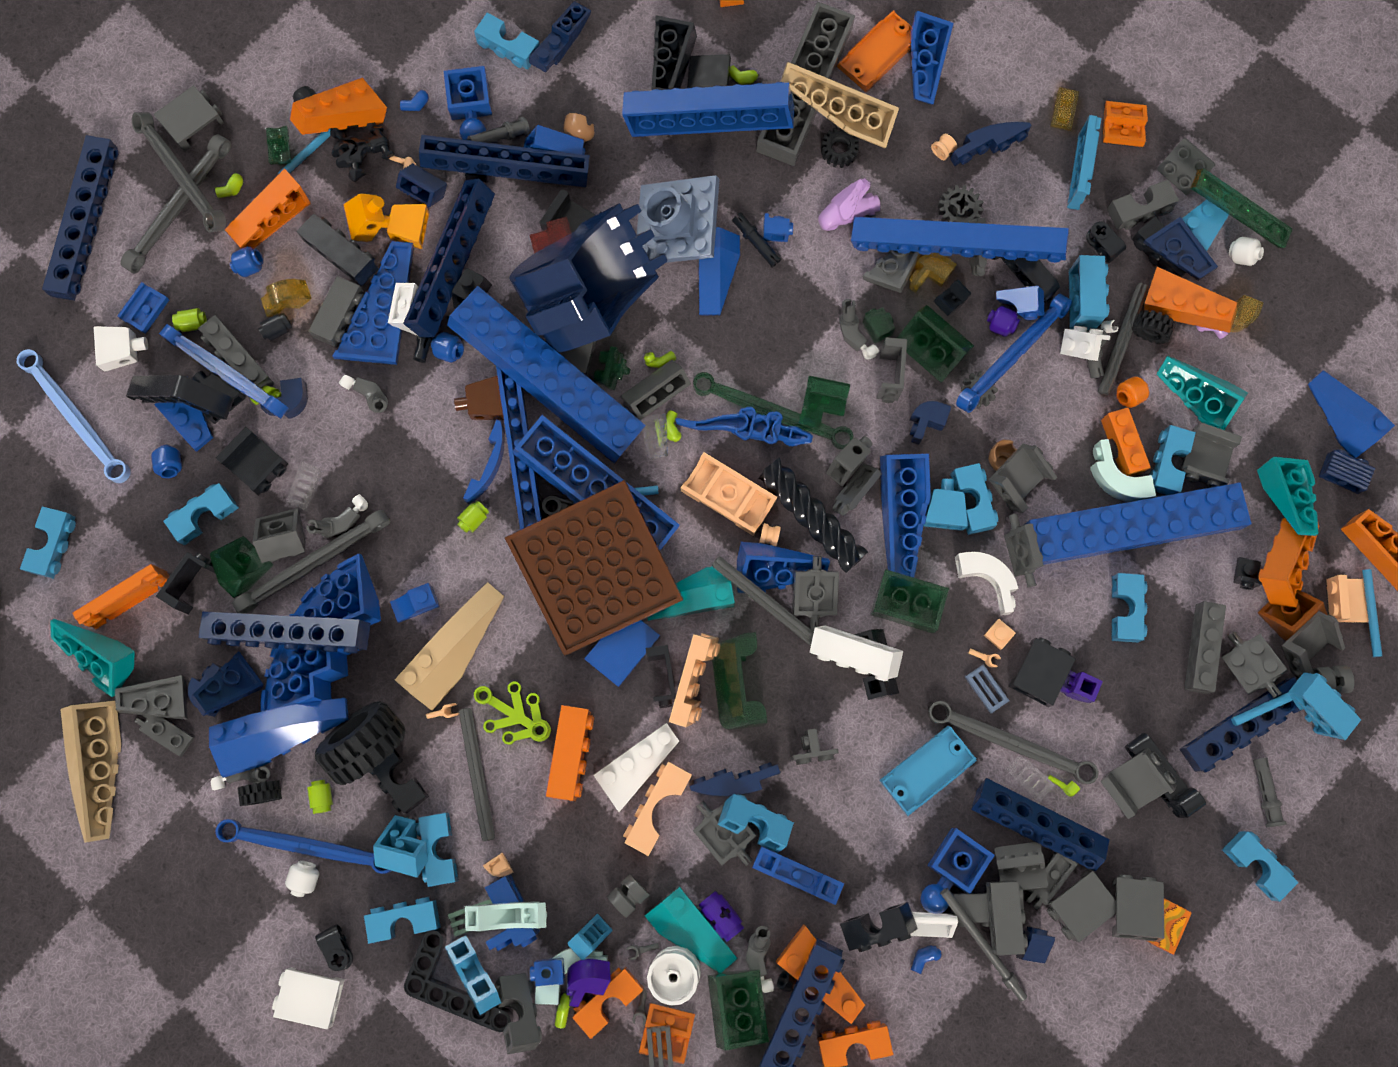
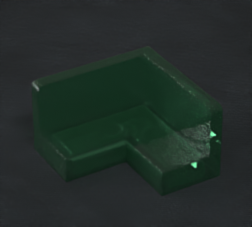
M809 376L799 424L820 428L823 412L844 417L850 384Z

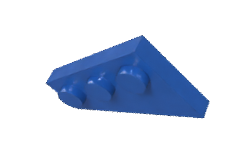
M183 403L154 404L195 451L201 449L213 438L202 411Z

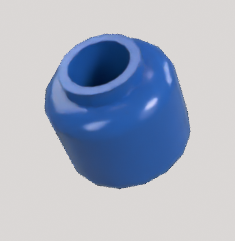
M246 246L232 253L230 267L234 273H238L242 277H248L262 269L264 260L259 250Z
M442 332L433 338L431 342L432 353L440 360L452 363L463 355L464 345L458 336Z
M162 445L152 452V468L157 475L162 478H172L181 471L182 461L178 449L169 445Z

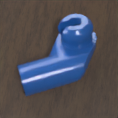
M932 945L919 949L910 970L921 974L926 962L937 961L941 958V950Z

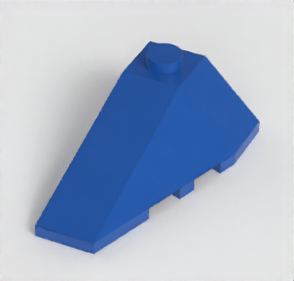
M920 11L915 12L911 29L913 96L915 100L933 105L954 23Z
M716 227L714 258L699 259V315L721 314L740 257V235L720 227Z
M1324 370L1308 384L1318 405L1322 407L1329 426H1332L1338 443L1353 458L1361 455L1395 426L1379 409Z
M741 542L737 557V570L764 592L767 589L777 587L778 589H784L786 585L794 584V570L806 571L813 569V556L815 555L763 543ZM822 557L821 569L828 571L830 560ZM737 587L738 593H744L741 589Z

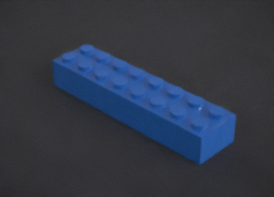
M789 82L756 83L754 85L736 84L734 86L693 87L688 89L673 88L672 90H635L624 92L622 116L632 137L789 129L794 127V102Z
M543 415L540 416L513 450L515 456L574 503L623 481L621 477ZM627 483L659 550H661L680 525Z

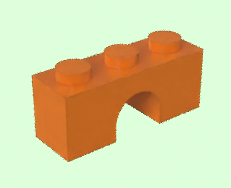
M1129 408L1108 413L1101 422L1107 439H1113L1117 445L1118 458L1115 460L1119 471L1130 477L1143 474L1150 468V464Z
M618 967L610 974L611 981L604 995L592 994L593 997L588 1002L582 1000L579 1006L574 1008L576 1013L572 1018L590 1039L609 1022V1019L602 1010L604 1000L616 997L627 1006L643 991L644 987L627 967L622 970Z
M877 1020L866 1023L867 1027L860 1029L855 1025L844 1028L845 1032L835 1034L834 1030L821 1033L822 1037L817 1038L823 1067L847 1066L846 1052L855 1043L865 1045L870 1060L894 1055L887 1025L885 1023L881 1024Z

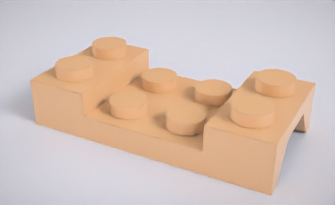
M705 452L701 455L697 466L688 480L681 486V492L725 516L752 536L755 535L777 500L775 495Z
M701 633V636L693 634L669 722L688 727L699 721L702 714L701 702L694 700L693 697L698 695L700 684H697L699 675L702 676L705 671V661L712 660L719 653L720 644L718 643V637Z

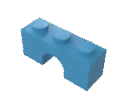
M486 13L474 30L479 46L484 49L489 48L493 50L500 58L506 57L518 68L524 67L527 70L531 66L529 57L538 48V40L522 31L514 40L503 39L506 34L504 21L489 13Z
M1172 425L1161 431L1158 438L1160 447L1155 452L1153 458L1155 467L1150 472L1155 492L1165 495L1181 493L1186 472L1176 469L1172 464L1171 458L1172 455L1184 458L1191 453L1196 432Z
M980 463L954 469L951 473V478L955 480V491L969 493L976 500L975 508L966 510L967 534L992 530L997 526L998 514L991 505L992 494L985 484L987 480L985 470L981 469Z
M220 483L213 484L199 497L190 499L186 503L187 505L180 510L172 511L168 518L164 520V523L177 542L186 545L203 533L198 526V518L203 512L211 511L215 517L222 520L239 507L224 486Z
M42 507L35 528L47 533L48 542L40 550L27 548L20 569L54 579L61 569L60 560L62 554L68 549L67 540L69 534L75 529V517L66 512Z
M1117 573L1112 576V598L1123 599L1129 606L1127 617L1118 616L1112 619V641L1138 643L1143 641L1147 635V625L1144 624V616L1147 614V603H1144L1147 582L1144 581V575Z
M733 794L725 801L717 825L738 834L747 827L748 822H752L758 827L760 832L757 844L776 853L787 847L794 822L788 820L786 816L775 814L767 810L765 806L754 804L748 801L745 796Z
M449 813L419 817V823H416V831L418 837L421 836V840L426 841L428 859L425 868L422 869L424 883L427 882L428 887L457 882L458 874L455 858L445 860L436 853L437 842L443 837L452 836Z
M1240 831L1222 851L1238 867H1247L1252 861H1258L1262 867V876L1255 884L1272 901L1280 902L1299 883L1293 877L1294 873L1276 860L1277 856L1268 848L1265 849L1260 844L1261 840L1256 834L1251 831Z
M429 897L416 899V904L407 906V902L393 904V909L385 911L384 906L370 909L371 914L364 916L368 944L395 938L394 926L401 917L411 921L414 934L441 928L436 900L430 901Z
M465 935L445 946L449 959L479 1014L481 1015L500 1004L498 992L489 975L482 968L467 936Z

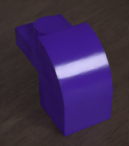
M1070 670L1060 692L1072 699L1092 703L1095 702L1103 681L1084 672L1075 673Z
M584 959L573 963L568 968L566 995L569 996V1006L578 1007L585 992L604 995L611 981L609 961Z

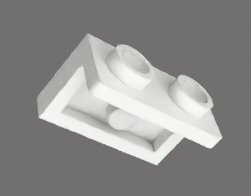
M1074 326V329H1065L1060 354L1098 361L1102 339L1110 340V336L1104 335L1103 330L1090 328V332H1087V327Z

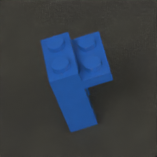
M511 874L485 887L493 904L525 902ZM507 928L505 931L487 940L486 944L489 950L496 947L497 951L512 942L515 947L521 944L523 948L537 939L536 935L540 930L539 928Z

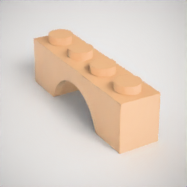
M670 762L666 766L661 765L656 774L659 777L658 782L655 786L653 784L650 785L645 795L648 797L645 806L640 804L634 815L638 819L634 826L629 824L623 837L627 838L625 841L627 845L647 856L651 853L660 836L652 822L654 807L666 796L682 795L692 774Z

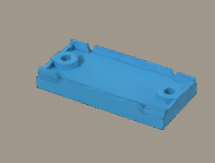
M1089 115L1078 135L1067 204L1069 209L1080 210V204L1084 202L1086 195L1090 194L1091 183L1088 180H1091L1093 176L1099 131L1097 130L1100 129L1101 118Z
M947 725L879 781L903 812L909 816L975 763L977 758L974 757L952 727ZM956 744L960 746L959 751H956L954 749V746ZM898 790L903 791V795L901 797L897 794Z

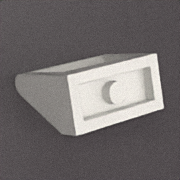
M396 283L388 319L390 325L412 334L415 333L406 327L403 322L419 288L415 283Z
M912 912L918 929L911 933V936L952 938L958 924V917L946 913Z

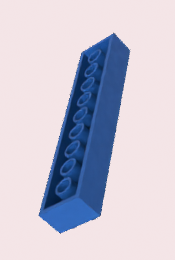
M479 286L449 316L447 326L613 463L619 459L646 426Z
M1240 482L1029 520L1025 524H1033L1037 534L1038 547L1043 556L1042 562L1043 565L1241 530L1251 525V520Z

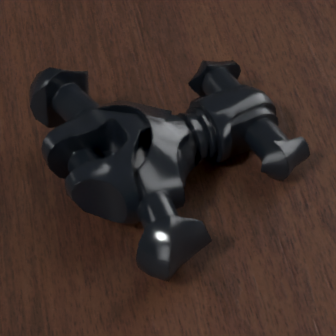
M373 126L370 132L374 137L368 138L367 141L359 140L352 136L347 137L345 129L330 128V135L333 138L339 139L331 154L334 158L338 157L336 160L338 168L352 169L348 175L351 181L356 183L366 175L364 170L360 169V165H362L367 153L375 154L382 152V158L385 160H389L394 156V152L389 150L388 138L382 134L384 130L382 126Z

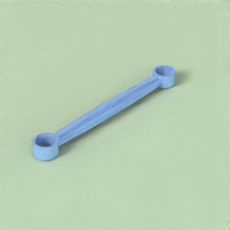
M30 349L20 352L17 356L18 366L25 372L32 373L60 413L104 464L105 476L115 483L125 482L130 476L129 466L121 460L114 458L85 417L42 367V357ZM35 355L36 361L34 365L26 368L24 366L25 359ZM116 465H122L123 473L117 478H112V469Z

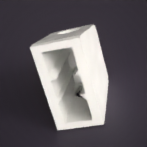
M94 327L96 366L103 371L138 362L137 351L148 350L147 338H136V334L130 328Z

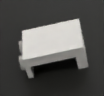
M293 967L286 969L285 972H282L279 979L281 989L279 996L277 995L273 1002L272 1009L275 1010L273 1017L323 1029L333 1027L345 979L337 977L328 978L297 971Z

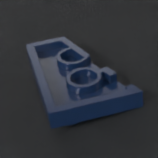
M1181 217L1143 242L1198 281L1218 267Z
M238 651L228 663H225L213 677H210L193 693L191 700L200 713L205 716L261 690L264 684Z

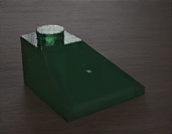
M244 536L210 553L218 584L233 598L247 592L273 567L270 561L261 563L255 546Z

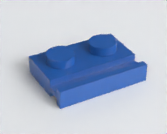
M141 282L117 317L146 334L169 302V299Z

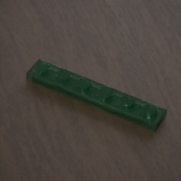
M1206 169L1197 170L1190 189L1278 248L1286 247L1293 230L1291 227Z

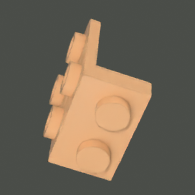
M1337 575L1326 579L1329 615L1335 617L1338 622L1368 623L1363 579H1347V575Z

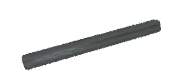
M1139 283L1136 286L1098 389V393L1108 396L1111 392L1133 332V325L1138 313L1141 311L1149 289L1146 284Z
M719 556L712 564L713 568L811 646L814 634L811 629L722 557Z
M464 708L459 710V718L482 841H490L495 839L472 709Z

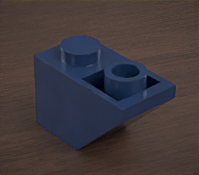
M1027 926V931L1023 930V933L1027 936L1028 946L1025 948V954H1016V958L1045 964L1055 942V937L1047 935V930Z

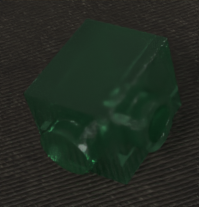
M883 307L878 310L876 308L871 309L864 316L862 324L874 344L893 335L895 330L891 314L886 312Z

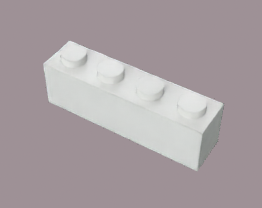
M829 626L815 627L810 653L817 655V658L820 660H833L837 666L845 668L850 666L856 668L855 671L861 674L871 673L875 675L876 679L881 681H888V679L898 677L903 655L902 650Z

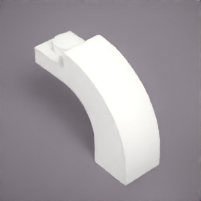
M965 552L955 556L958 578L978 576L988 580L995 588L1000 615H1009L1014 612L1013 608H1015L1016 604L1014 596L1010 592L1016 591L1018 586L1012 572L1003 562L981 552Z

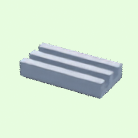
M984 664L965 676V679L990 714L1009 701ZM982 671L1002 701L999 702L979 675V672ZM975 676L995 706L991 705L972 677Z

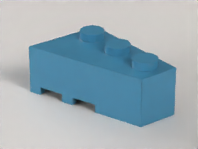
M1224 186L1182 218L1206 251L1237 203V200Z
M1303 673L1288 692L1298 709L1305 710L1307 715L1304 718L1307 722H1313L1315 725L1313 731L1316 734L1346 740L1361 721L1355 713L1356 710L1351 705L1345 703L1341 699V694L1332 689L1327 684L1326 678L1318 673Z

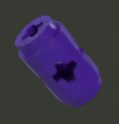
M717 891L699 904V907L702 909L700 911L719 937L721 939L724 938L726 942L744 929V926L741 924L743 921L722 894L719 895ZM722 911H723V913H724V915H725L724 918H721V917H720V914L722 913Z

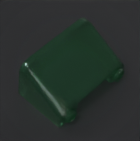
M756 632L744 633L718 642L720 650L717 657L714 656L712 659L720 724L727 730L765 726L767 724V715L763 704L758 701L746 702L741 663L746 661V656L752 655L757 649Z

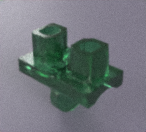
M288 127L266 128L270 165L277 164L280 166L291 163Z
M611 346L610 351L600 352L599 362L606 366L604 370L597 369L594 374V380L597 383L603 384L611 390H615L617 381L622 380L623 375H629L631 371L626 366L627 360L623 359L624 354L619 352L617 347Z

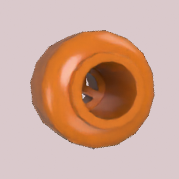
M1131 377L1120 383L1117 387V399L1120 404L1133 408L1147 400L1149 397V386L1140 377Z

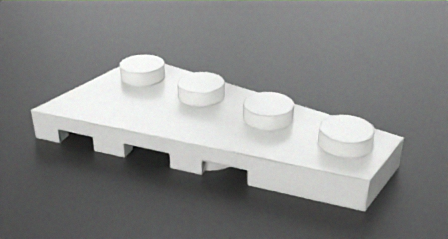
M667 723L594 774V777L618 812L623 809L679 743L678 738Z

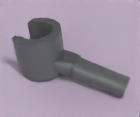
M658 943L641 947L631 945L626 950L635 949L636 956L629 957L628 959L635 960L642 953L659 949Z
M645 990L641 992L638 1010L634 1012L632 1018L634 1024L637 1015L643 1016V1025L646 1023L645 1002L647 991Z

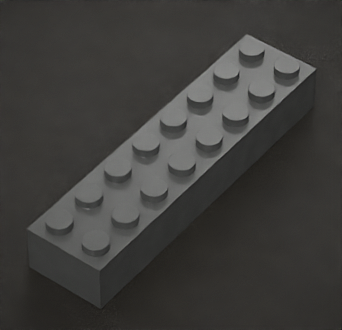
M817 1L791 63L831 79L853 29L855 15ZM791 92L794 102V127L789 129L762 130L757 140L756 152L795 166L817 110Z

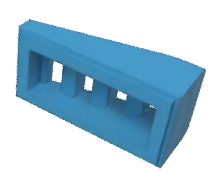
M596 914L568 942V946L581 960H584L613 930L599 914Z

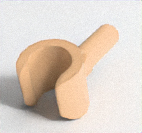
M393 156L390 158L392 161L403 164V169L412 163L416 165L411 157L404 159Z
M971 648L969 650V654L984 660L988 667H998L991 662L992 657L1001 659L998 654L986 655Z
M457 704L444 705L439 711L427 713L426 717L427 719L438 716L446 718L455 717L459 713L453 714L451 707Z

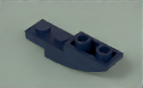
M574 1L552 25V32L530 55L529 63L545 73L553 64L558 65L582 31L591 14V10Z
M1005 122L975 130L966 135L963 142L964 146L955 150L950 160L954 166L960 163L964 165L972 159V156L976 154L982 155L989 148L993 154L999 150L1004 152L1013 142L1017 141L1019 143L1025 140L1032 125L1029 122Z
M770 762L759 766L760 771L751 774V771L747 770L737 774L739 778L735 779L732 771L727 773V770L723 769L714 772V778L706 780L705 776L692 780L693 785L689 787L691 791L704 795H743L762 790L760 780L780 774L778 764L772 766Z

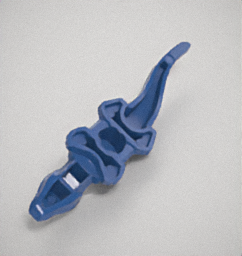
M753 407L742 408L736 414L721 415L701 421L675 419L678 425L696 430H725L743 440L750 438L764 441L768 444H774L779 440L793 447L800 444H809L813 439L812 434L798 427L782 425L781 420L783 417L779 412H770L767 415L757 414Z

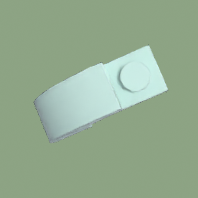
M1109 439L1100 440L1094 445L1093 456L1098 462L1090 468L1094 479L1106 493L1126 502L1150 499L1156 496L1152 475L1130 477L1118 470L1113 461Z
M513 902L465 906L466 931L546 927L547 911L545 903Z
M571 948L561 951L552 958H564L565 974L573 963L581 960ZM594 950L585 959L608 961V955H603V951ZM544 969L542 974L548 978L551 972L549 969ZM561 985L536 986L535 1004L558 1005L560 1002Z

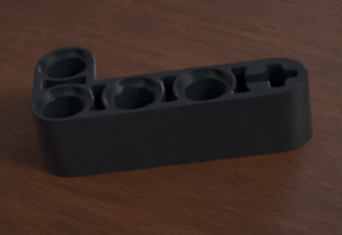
M998 256L992 258V260L1001 258L1025 287L1039 286L1044 290V303L1060 288L1058 281L1040 260L1028 261L1025 258L1007 260L1004 257Z
M1142 733L1125 746V749L1132 758L1149 748L1152 753L1155 752L1160 757L1161 765L1165 771L1172 773L1176 779L1175 791L1171 794L1166 792L1161 795V798L1169 808L1172 807V812L1176 817L1188 818L1206 805L1203 796L1195 788H1188L1147 734Z

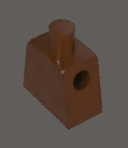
M498 376L465 386L466 397L454 398L456 411L468 410L471 420H504Z

